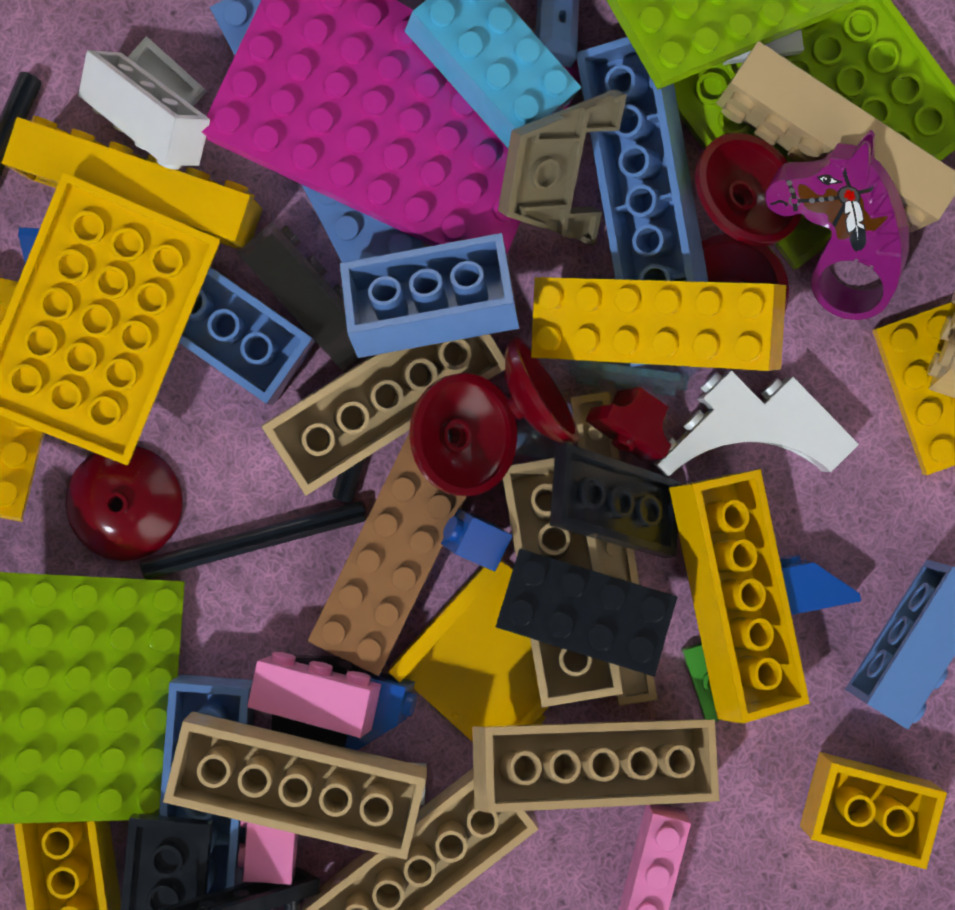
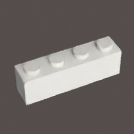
M87 50L78 96L92 106V110L95 113L104 116L113 123V127L116 130L125 133L134 140V144L137 147L146 150L154 156L159 165L169 169H180L181 166H199L206 136L201 131L209 126L210 119L123 53Z

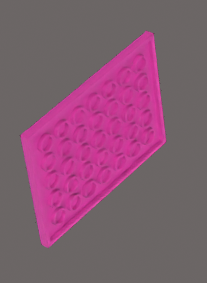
M261 0L206 116L210 119L209 126L201 131L206 136V140L432 246L502 233L507 255L521 222L507 217L498 211L508 148L405 33L413 9L397 0ZM576 59L571 68L563 67L579 84L581 79ZM572 100L564 109L569 108Z

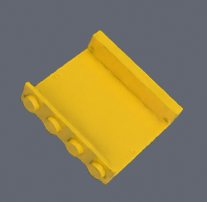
M502 559L495 572L481 566L390 665L388 671L398 682H401L403 679L415 681L414 689L472 742V727L542 724L546 718L543 713L548 708L541 705L530 638L495 627L513 571Z

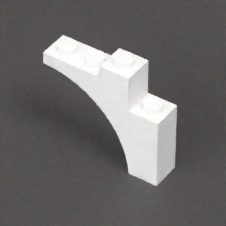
M733 371L724 372L722 375L715 372L701 385L700 388L704 393L697 399L708 411L704 414L699 410L692 415L683 425L687 431L677 441L673 437L668 439V442L672 445L666 458L658 459L653 465L663 475L670 476L680 466L708 450L734 443L757 442L792 451L814 464L820 471L832 472L859 444L794 377L784 378L782 381L779 378L774 379L760 393L764 397L761 401Z

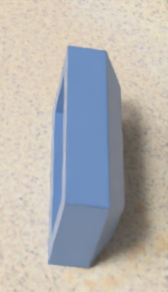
M537 0L535 35L562 66L571 68L577 59L579 0Z

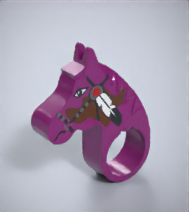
M870 130L857 145L837 143L835 149L821 160L783 164L775 173L765 197L767 206L776 214L782 216L803 214L809 221L831 230L832 234L812 274L811 288L814 297L824 309L835 316L850 320H863L874 317L887 307L897 289L909 252V227L906 213L893 180L881 163L875 159V134ZM859 259V263L868 267L870 265L873 266V270L880 277L883 285L866 291L851 289L841 284L833 276L829 266L840 261Z

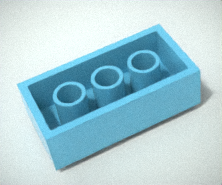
M426 0L411 13L405 33L507 148H509L512 130L561 111L581 89V86L505 0Z

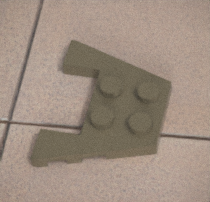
M611 90L512 130L498 211L507 217L555 231L562 236L575 238L589 245H595L602 211L594 206L571 208L586 132L619 131L627 94L618 90Z

